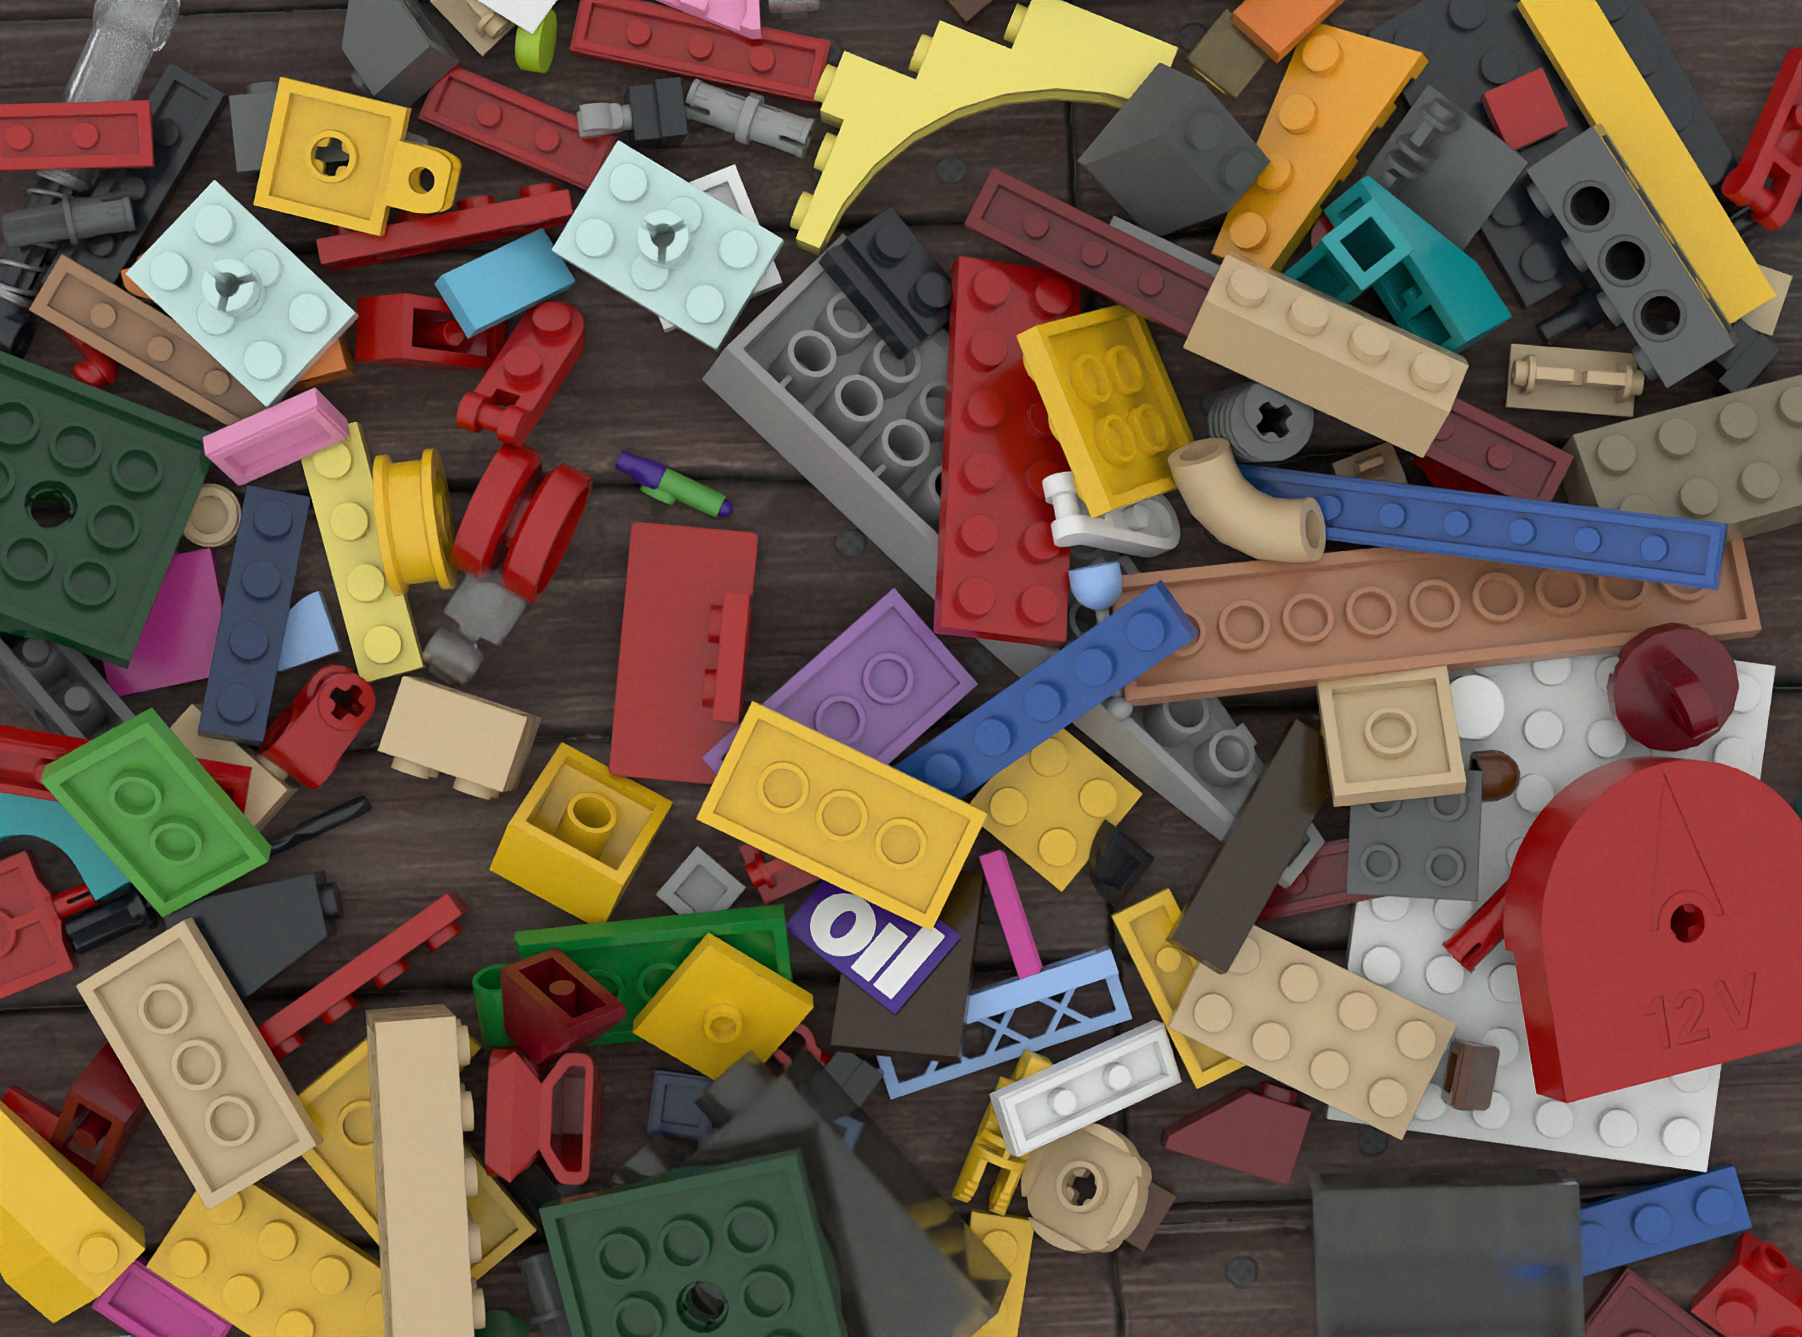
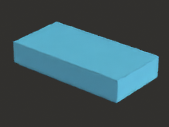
M543 228L441 275L434 285L467 338L567 291L576 282L562 258L553 253L552 248L554 245Z

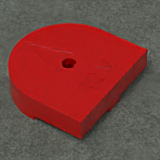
M1638 756L1620 759L1597 767L1571 782L1554 796L1537 816L1519 846L1510 871L1504 902L1503 931L1505 950L1513 951L1536 1094L1564 1103H1570L1802 1043V821L1779 794L1756 777L1721 763L1663 756Z

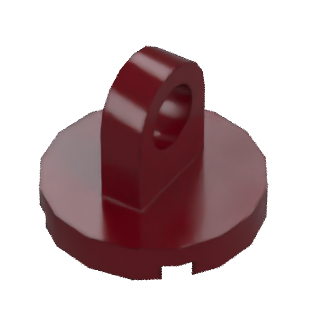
M1674 622L1647 628L1628 641L1617 656L1620 660L1616 664L1613 674L1610 672L1606 686L1610 712L1623 731L1649 749L1676 752L1699 746L1718 733L1734 710L1739 690L1736 663L1724 645L1715 637L1699 628Z

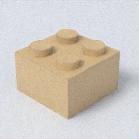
M403 676L378 751L394 756L391 765L393 769L424 779H429V777L438 778L439 772H443L456 777L453 788L487 800H490L491 797L498 799L500 792L518 790L541 717L424 678Z

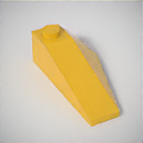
M0 1100V1273L10 1287L52 1323H55L98 1298L146 1249L144 1226Z

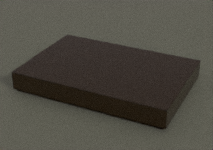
M960 871L938 919L962 937L896 1014H893L841 973L830 1043L834 1052L961 1064L986 882L983 872Z

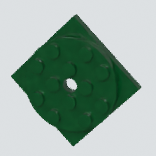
M0 351V631L20 637L50 640L128 669L213 463L205 455L203 437L212 432ZM41 501H57L65 507L69 519L59 526L45 528L41 527L34 520L31 510L34 505Z
M800 1148L717 1166L677 1168L662 1172L642 1182L548 1201L539 1208L572 1337H848L841 1311V1289L837 1267L829 1245L821 1232ZM701 1281L704 1284L716 1287L726 1297L724 1310L717 1314L700 1312L691 1300L692 1287Z

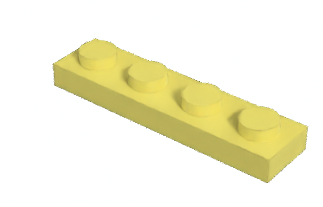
M353 422L348 424L349 438L302 458L301 462L360 677L371 683L426 668L407 594L393 595L385 575L375 521L373 467L361 424Z

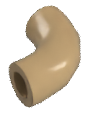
M1207 438L1197 440L1176 449L1169 455L1167 461L1172 478L1190 513L1221 543L1258 560L1307 563L1317 562L1321 559L1325 549L1326 528L1322 510L1314 498H1275L1255 489L1243 477L1235 462L1231 445L1227 439Z

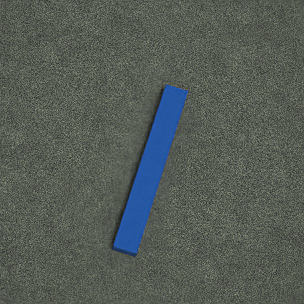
M1236 463L1243 477L1255 489L1269 496L1287 499L1314 498L1320 505L1323 513L1326 540L1718 590L1720 586L1728 523Z

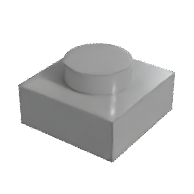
M698 845L656 895L676 913L681 915L727 910L747 886Z

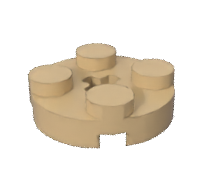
M1091 1123L1032 1150L1022 1172L1021 1191L1022 1197L1027 1198L1028 1209L1033 1217H1028L1036 1233L1046 1242L1057 1248L1076 1253H1106L1117 1249L1139 1224L1146 1208L1148 1187L1151 1183L1152 1174L1148 1162L1140 1157L1136 1147L1128 1138L1114 1129ZM1092 1172L1095 1176L1094 1184L1097 1186L1096 1193L1092 1199H1086L1083 1205L1080 1206L1077 1203L1079 1192L1072 1187L1073 1182L1077 1176L1087 1178Z

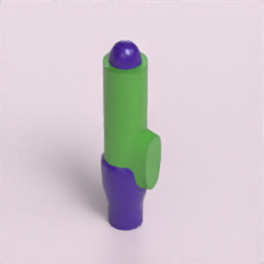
M625 450L622 451L616 463L615 469L629 475L641 484L640 490L664 503L672 505L678 500L715 518L717 516L727 517L733 513V506L726 499V495L668 469L662 463L635 456Z

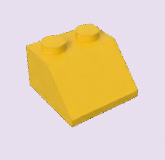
M561 742L508 823L489 870L588 924L607 922L632 881L673 802L628 777L611 775L608 766Z

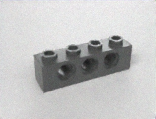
M1601 123L1582 132L1526 170L1533 180V183L1526 187L1532 201L1545 218L1548 219L1555 214L1568 234V237L1561 241L1567 255L1580 272L1583 273L1590 268L1603 291L1596 294L1599 304L1616 327L1623 323L1626 324L1638 345L1631 348L1632 354L1644 374L1651 381L1660 377L1666 388H1669L1737 345L1741 340ZM1585 187H1597L1609 199V212L1601 222L1586 220L1578 210V196ZM1630 241L1642 249L1645 256V265L1639 275L1627 276L1620 273L1614 267L1612 252L1618 242ZM1666 296L1676 302L1680 309V321L1676 328L1662 330L1652 325L1647 316V306L1651 298Z
M0 631V680L45 732L93 740L135 717L132 711L81 652L50 640L20 637Z

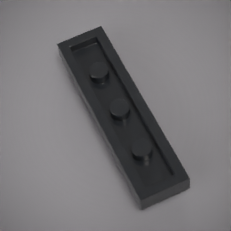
M169 63L148 99L152 107L155 167L107 169L92 196H98L128 189L136 230L107 233L79 239V245L72 246L70 238L66 239L41 283H45L61 254H65L120 287L123 282L120 270L132 267L229 102V98L224 93L176 65Z

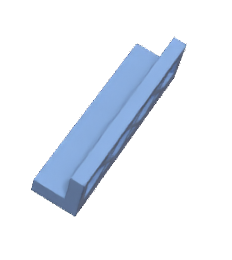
M1105 945L1045 965L1040 969V973L1022 979L1015 975L971 990L967 1024L979 1021L996 1030L985 1053L970 1058L962 1054L961 1064L953 1063L938 1069L935 1068L939 1061H930L925 1073L902 1081L898 1080L891 1057L876 1056L880 1069L884 1071L883 1078L890 1099L1020 1057L1024 1049L1035 1052L1132 1019L1118 977L1119 972L1109 946ZM1105 978L1115 1009L1088 1017L1067 1007L1077 987ZM1064 992L1060 1002L1049 998ZM1040 1001L1056 1009L1045 1033L1029 1038L1007 1027L1015 1008ZM1004 1012L1000 1022L989 1018ZM1063 1013L1078 1020V1022L1056 1029ZM1003 1034L1018 1041L996 1049Z

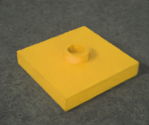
M708 932L633 1020V1033L738 1094L813 1009V995Z

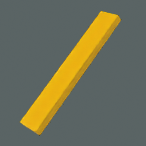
M1520 0L1516 6L1591 127L1600 123L1603 125L1729 322L1736 321L1777 296L1596 0Z

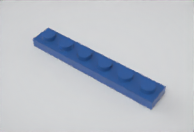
M1160 580L902 760L894 768L961 799L1187 644L1199 632L1163 581Z

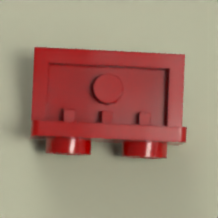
M1745 1231L1736 1239L1733 1259L1693 1296L1691 1312L1725 1337H1802V1271L1791 1264L1787 1256L1778 1247L1768 1242H1761Z

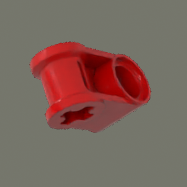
M328 664L318 668L289 707L270 725L265 734L264 745L258 748V753L309 790L316 789L332 774L339 764L344 751L371 718L375 710L376 700L373 688L363 677L358 676L354 670L345 665ZM336 687L346 691L351 696L350 701L345 706L334 702L329 697Z

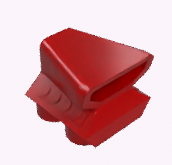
M517 1044L499 1046V1049H492L488 1069L484 1158L487 1176L503 1177L510 1183L518 1173L521 1174L524 1169L527 1170L539 1155L542 1154L556 1180L560 1183L581 1185L586 1182L591 1173L603 1125L604 1083L592 1056L584 1052H567L560 1057L552 1069L547 1061L540 1064L536 1063Z

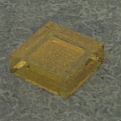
M1225 9L1188 55L1185 63L1232 101H1235L1269 59V56L1231 22L1232 13Z

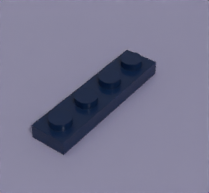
M247 485L198 728V736L259 747L264 745L311 504V497Z

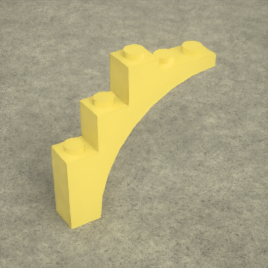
M1031 0L1029 7L1017 3L1009 21L1003 40L1013 43L1012 49L939 21L934 36L930 37L922 34L914 51L909 70L918 73L916 80L844 51L838 68L827 64L814 96V100L823 103L820 109L822 122L840 129L838 136L829 132L825 135L814 163V168L823 172L814 195L803 191L794 210L790 227L799 230L796 236L797 247L820 256L825 251L844 213L872 178L913 143L948 124L1003 105L1050 100L1101 104L1120 110L1159 62L1171 67L1178 47L1062 0Z

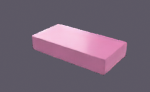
M314 387L203 437L205 455L238 486H241L349 438L350 433L347 419Z

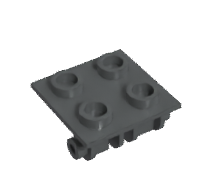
M1428 84L1360 179L1369 175L1434 229L1464 251L1530 161L1437 88Z
M1464 770L1466 788L1465 793L1351 805L1347 894L1477 901L1483 771Z

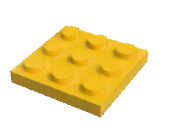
M1115 305L1037 325L1016 335L1023 352L1025 369L1037 385L1048 412L1051 432L1063 448L1074 475L1073 483L1080 499L1086 504L1091 519L1178 489L1171 475L1167 461L1168 457L1176 449L1194 442L1195 439L1144 317L1120 305Z

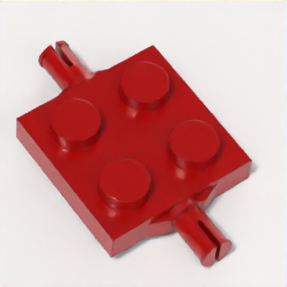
M26 850L0 861V1000L79 968L66 934L65 918L99 905V900L95 901L93 895L73 902L74 898L90 892L85 882L55 894L45 882L33 850Z

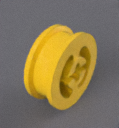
M436 448L425 449L421 460L393 463L388 454L376 455L373 463L375 521L383 567L393 595H406L410 584L438 581L443 590L454 589L457 581V569L451 567L450 557L455 541V530L446 474L438 450Z

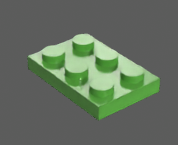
M152 707L51 762L44 768L40 780L43 785L162 917L175 912L269 861L272 846Z

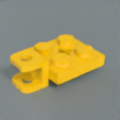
M280 77L253 205L383 236L390 207L415 213H435L451 209L455 200L462 163L458 157L444 149L405 140L412 108ZM333 137L342 141V151L349 154L348 166H339L335 176L325 173L326 162L316 159L318 147H329ZM426 168L434 176V186L429 192L420 183V175Z

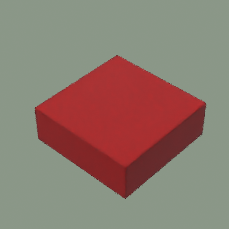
M1539 68L1485 92L1480 97L1496 135L1516 151L1563 131L1568 127L1543 68Z

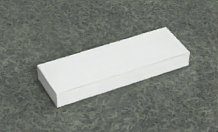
M1152 1020L994 1091L989 1095L1007 1152L1019 1157L1182 1082L1165 1025L1162 1022Z

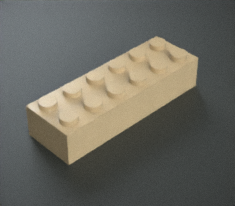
M444 1004L366 1010L384 1337H474V1329L485 1328V1303L482 1288L477 1289L476 1278L471 1277L470 1263L481 1262L482 1248L478 1222L473 1223L472 1213H467L466 1199L467 1197H477L478 1195L475 1157H469L468 1148L463 1147V1132L474 1130L471 1091L465 1090L464 1083L460 1084L459 1066L470 1064L467 1025H462L461 1020L456 1019V1016Z

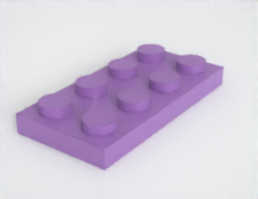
M893 588L768 697L762 705L885 764H889L976 687L978 683L896 589ZM743 720L700 757L716 776Z

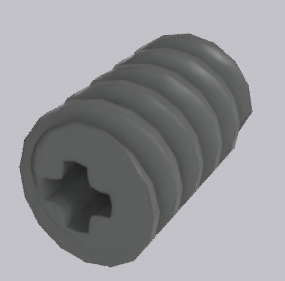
M1257 381L1236 384L1221 391L1211 403L1207 415L1209 437L1227 439L1231 445L1234 459L1239 463L1285 460L1297 454L1308 442L1314 427V413L1311 406Z

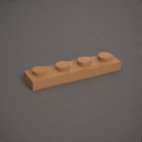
M61 254L29 308L30 311L227 426L267 409L261 401L172 317L65 254Z

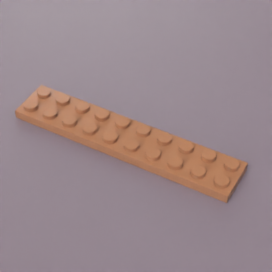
M1743 538L1725 543L1718 590L1611 576L1596 578L1595 574L1376 547L1323 553L1321 559L1317 562L1289 563L1256 560L1122 575L1121 594L1117 601L1108 608L1110 616L1162 580L1199 632L1194 639L1123 687L1125 703H1132L1133 706L1312 687L1322 682L1447 665L1448 671L1616 653L1620 652L1628 641L1647 628L1670 622L1688 624L1690 627L1699 628L1715 637L1718 641L1755 637L1762 630Z

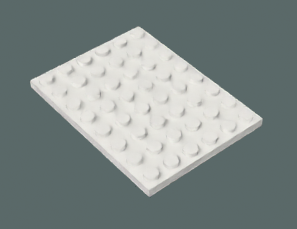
M1620 652L1448 671L1449 682L1465 675H1479L1491 680L1500 689L1505 702L1503 720L1493 733L1480 739L1459 738L1464 770H1469V760L1472 752L1499 750L1516 761L1521 776L1519 786L1511 796L1499 801L1482 803L1477 901L1386 896L1353 903L1344 969L1458 1024L1407 1130L1707 1172L1721 1064L1570 1103L1538 1095L1535 1089L1513 951L1505 950V940L1503 939L1475 967L1476 970L1470 974L1453 958L1452 954L1445 950L1441 943L1444 940L1447 941L1509 879L1519 846L1537 816L1554 796L1585 773L1620 759L1638 756H1663L1721 763L1744 771L1760 780L1776 666L1734 660L1739 690L1732 714L1720 731L1702 744L1676 752L1649 749L1623 731L1610 712L1606 686L1610 672L1613 674L1614 668L1620 660L1617 657ZM1454 1039L1492 1045L1500 1050L1491 1104L1485 1111L1453 1109L1441 1099L1451 1041L1454 1042ZM1325 1103V1118L1367 1124Z

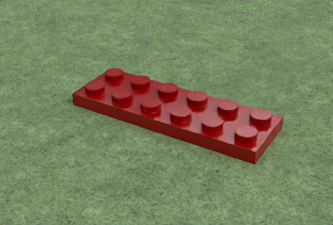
M959 256L952 265L951 287L953 294L950 302L933 633L1059 648L1066 643L1070 546L1058 547L1054 544L1050 524L1056 520L1053 504H1049L1045 500L1042 481L1050 475L1072 472L1060 442L1051 432L1048 412L1035 381L1031 379L1025 369L1023 352L1016 335L1037 325L1080 315L1081 286L1045 268Z

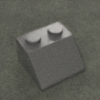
M1159 62L1077 162L1137 227L1161 237L1230 211L1271 161L1204 83Z

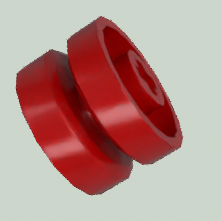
M504 443L489 464L468 504L452 547L450 564L451 567L482 580L496 571L505 558L501 573L504 592L534 605L549 586L574 537L590 497L593 476L562 463L549 471L539 485L543 470L540 451L525 444L518 448Z

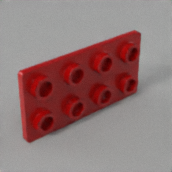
M635 522L632 524L609 772L611 775L713 784L716 775L700 757L742 721L758 550V536L755 533Z

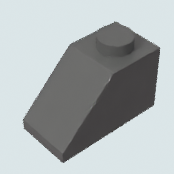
M418 0L348 1L341 49L355 68L351 73L353 82L366 97L409 108L460 62Z

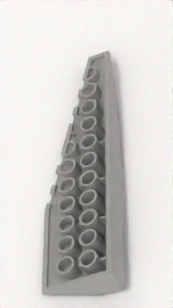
M842 234L723 350L702 380L935 600L949 334L942 329L922 345H918L910 351L903 359L899 360L818 263L829 249L835 248L844 242L847 237ZM1080 544L1070 546L1069 570L1119 561L1122 575L1140 573L1129 556H1120L1115 551ZM1069 581L1066 643L1061 647L1053 648L976 639L1021 678L1098 623L1095 610L1089 609L1077 601L1072 593ZM1109 696L1072 722L1126 768L1220 841L1223 840L1264 768V764L1254 749V746L1258 743L1244 723L1239 726L1236 725L1218 697L1133 706L1130 716L1118 720L1111 717L1108 713L1107 703L1111 698ZM1312 822L1278 881V884L1283 888L1289 887L1325 843V840Z

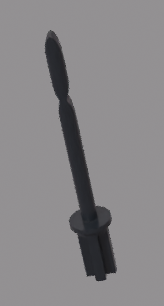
M365 796L356 797L308 819L294 828L267 838L266 841L272 846L269 858L366 814L371 810V804ZM130 884L131 891L123 896L67 921L65 925L67 933L73 940L75 949L80 955L146 925L150 930L158 927L156 910L133 884Z

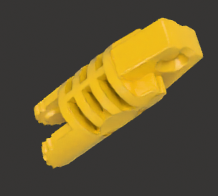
M1024 1049L1011 1078L1007 1079L1000 1076L994 1091L1048 1068L1053 1064L1049 1058ZM991 1101L986 1109L951 1197L968 1203L978 1188L987 1163L990 1162L1001 1167L995 1181L996 1183L990 1192L988 1208L989 1211L1004 1216L1031 1151L1019 1157L1007 1152Z

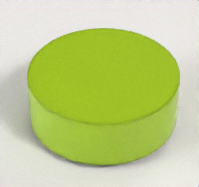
M550 9L533 34L518 26L515 41V58L521 70L543 74L548 71L554 56L557 39V18L554 10Z

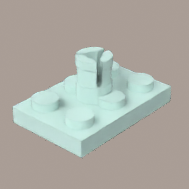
M618 140L553 246L552 251L567 262L718 352L783 246L784 241L782 238Z
M216 180L199 195L125 273L267 408L276 405L359 317L346 302Z

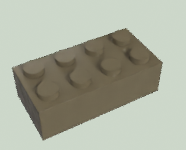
M1802 374L1572 435L1562 449L1574 456L1562 479L1569 503L1728 523L1725 543L1802 523Z

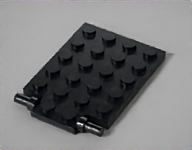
M1423 0L1366 34V37L1421 52L1429 61L1416 81L1411 78L1399 94V98L1407 112L1426 86L1431 84L1496 135L1480 97L1482 94L1539 68H1543L1568 124L1565 130L1517 151L1529 160L1530 163L1477 232L1521 309H1526L1578 279L1583 290L1570 297L1571 304L1535 324L1536 331L1546 346L1552 345L1583 326L1590 330L1603 323L1609 331H1614L1625 325L1623 323L1616 327L1607 317L1596 294L1603 291L1601 285L1590 268L1583 273L1576 268L1561 242L1564 238L1568 237V234L1555 214L1548 219L1542 215L1526 188L1529 184L1533 183V180L1526 171L1528 168L1591 126L1516 6L1520 0ZM1596 0L1716 198H1719L1723 195L1721 188L1725 178L1738 164L1643 0ZM1585 187L1580 192L1577 200L1580 214L1588 221L1601 222L1609 212V199L1597 187ZM1747 205L1727 214L1740 236L1759 225L1752 219V210ZM1621 241L1613 249L1612 262L1620 273L1627 276H1636L1644 268L1645 256L1637 244L1630 241ZM1666 296L1651 298L1647 311L1670 298Z

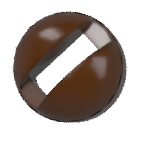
M1484 750L1471 753L1469 770L1483 771L1482 803L1499 801L1511 796L1519 786L1521 776L1516 761L1499 750Z

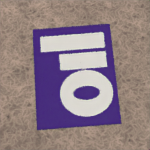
M825 880L786 923L787 930L893 1014L900 1010L962 937L939 919H937L932 931Z

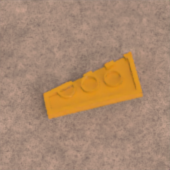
M1322 23L1297 44L1256 143L1271 162L1232 209L1228 211L1211 254L1218 261L1223 262L1227 252L1232 250L1280 272L1323 212L1320 206L1338 180L1345 181L1357 164L1358 160L1355 156L1376 127L1381 129L1396 109L1394 101L1411 78L1416 81L1429 61L1425 55L1415 50Z

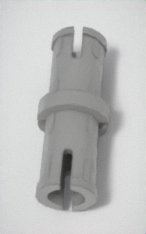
M696 78L685 100V103L690 104V106H685L686 119H693L735 134V141L748 145L753 140L803 159L813 139V135L809 133L815 130V119L805 118L764 104V97L752 92L748 97H744L709 85Z

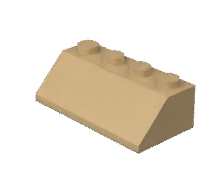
M1232 250L1227 252L1183 348L1422 458L1449 415L1469 366L1466 358Z

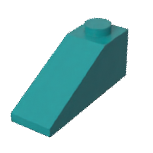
M1369 175L1360 179L1323 210L1333 227L1336 228L1374 198L1415 249L1372 285L1399 328L1458 354L1476 344L1512 317L1477 262Z

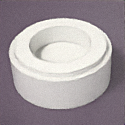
M1479 675L1460 676L1450 681L1459 738L1480 739L1493 733L1501 724L1505 713L1504 698L1497 685Z

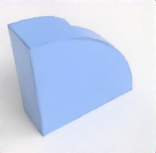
M316 591L306 596L290 610L278 668L279 672H285L342 652L322 591Z

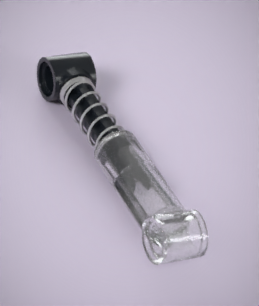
M96 0L92 21L94 26L59 103L132 101L153 53H157L162 49L174 28L180 9V0ZM101 169L36 171L35 173L39 177V181L35 188L27 189L28 195L31 198L26 209L62 203V195L69 194L70 199L79 198L76 192L82 193L86 191L91 193ZM56 241L16 248L9 246L4 258L0 259V351L21 359L25 358L37 327L36 315L29 312L30 305L33 303L31 300L33 296L38 294L34 285L40 272L48 271V267L44 263L50 250L59 247Z

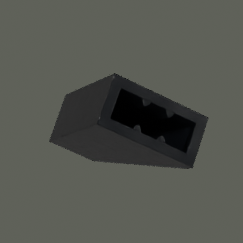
M323 870L200 898L164 918L167 930L183 920L193 918L244 1004L338 933L336 920L343 919L344 911L337 883L335 881L327 883L325 871Z

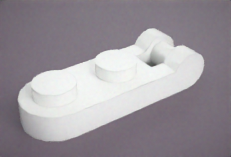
M1071 471L1050 475L1042 481L1045 500L1047 503L1053 504L1056 520L1050 525L1054 544L1058 547L1080 544L1151 558L1174 549L1179 543L1180 524L1174 508L1163 494L1091 519L1086 504L1080 499L1073 483L1074 475Z

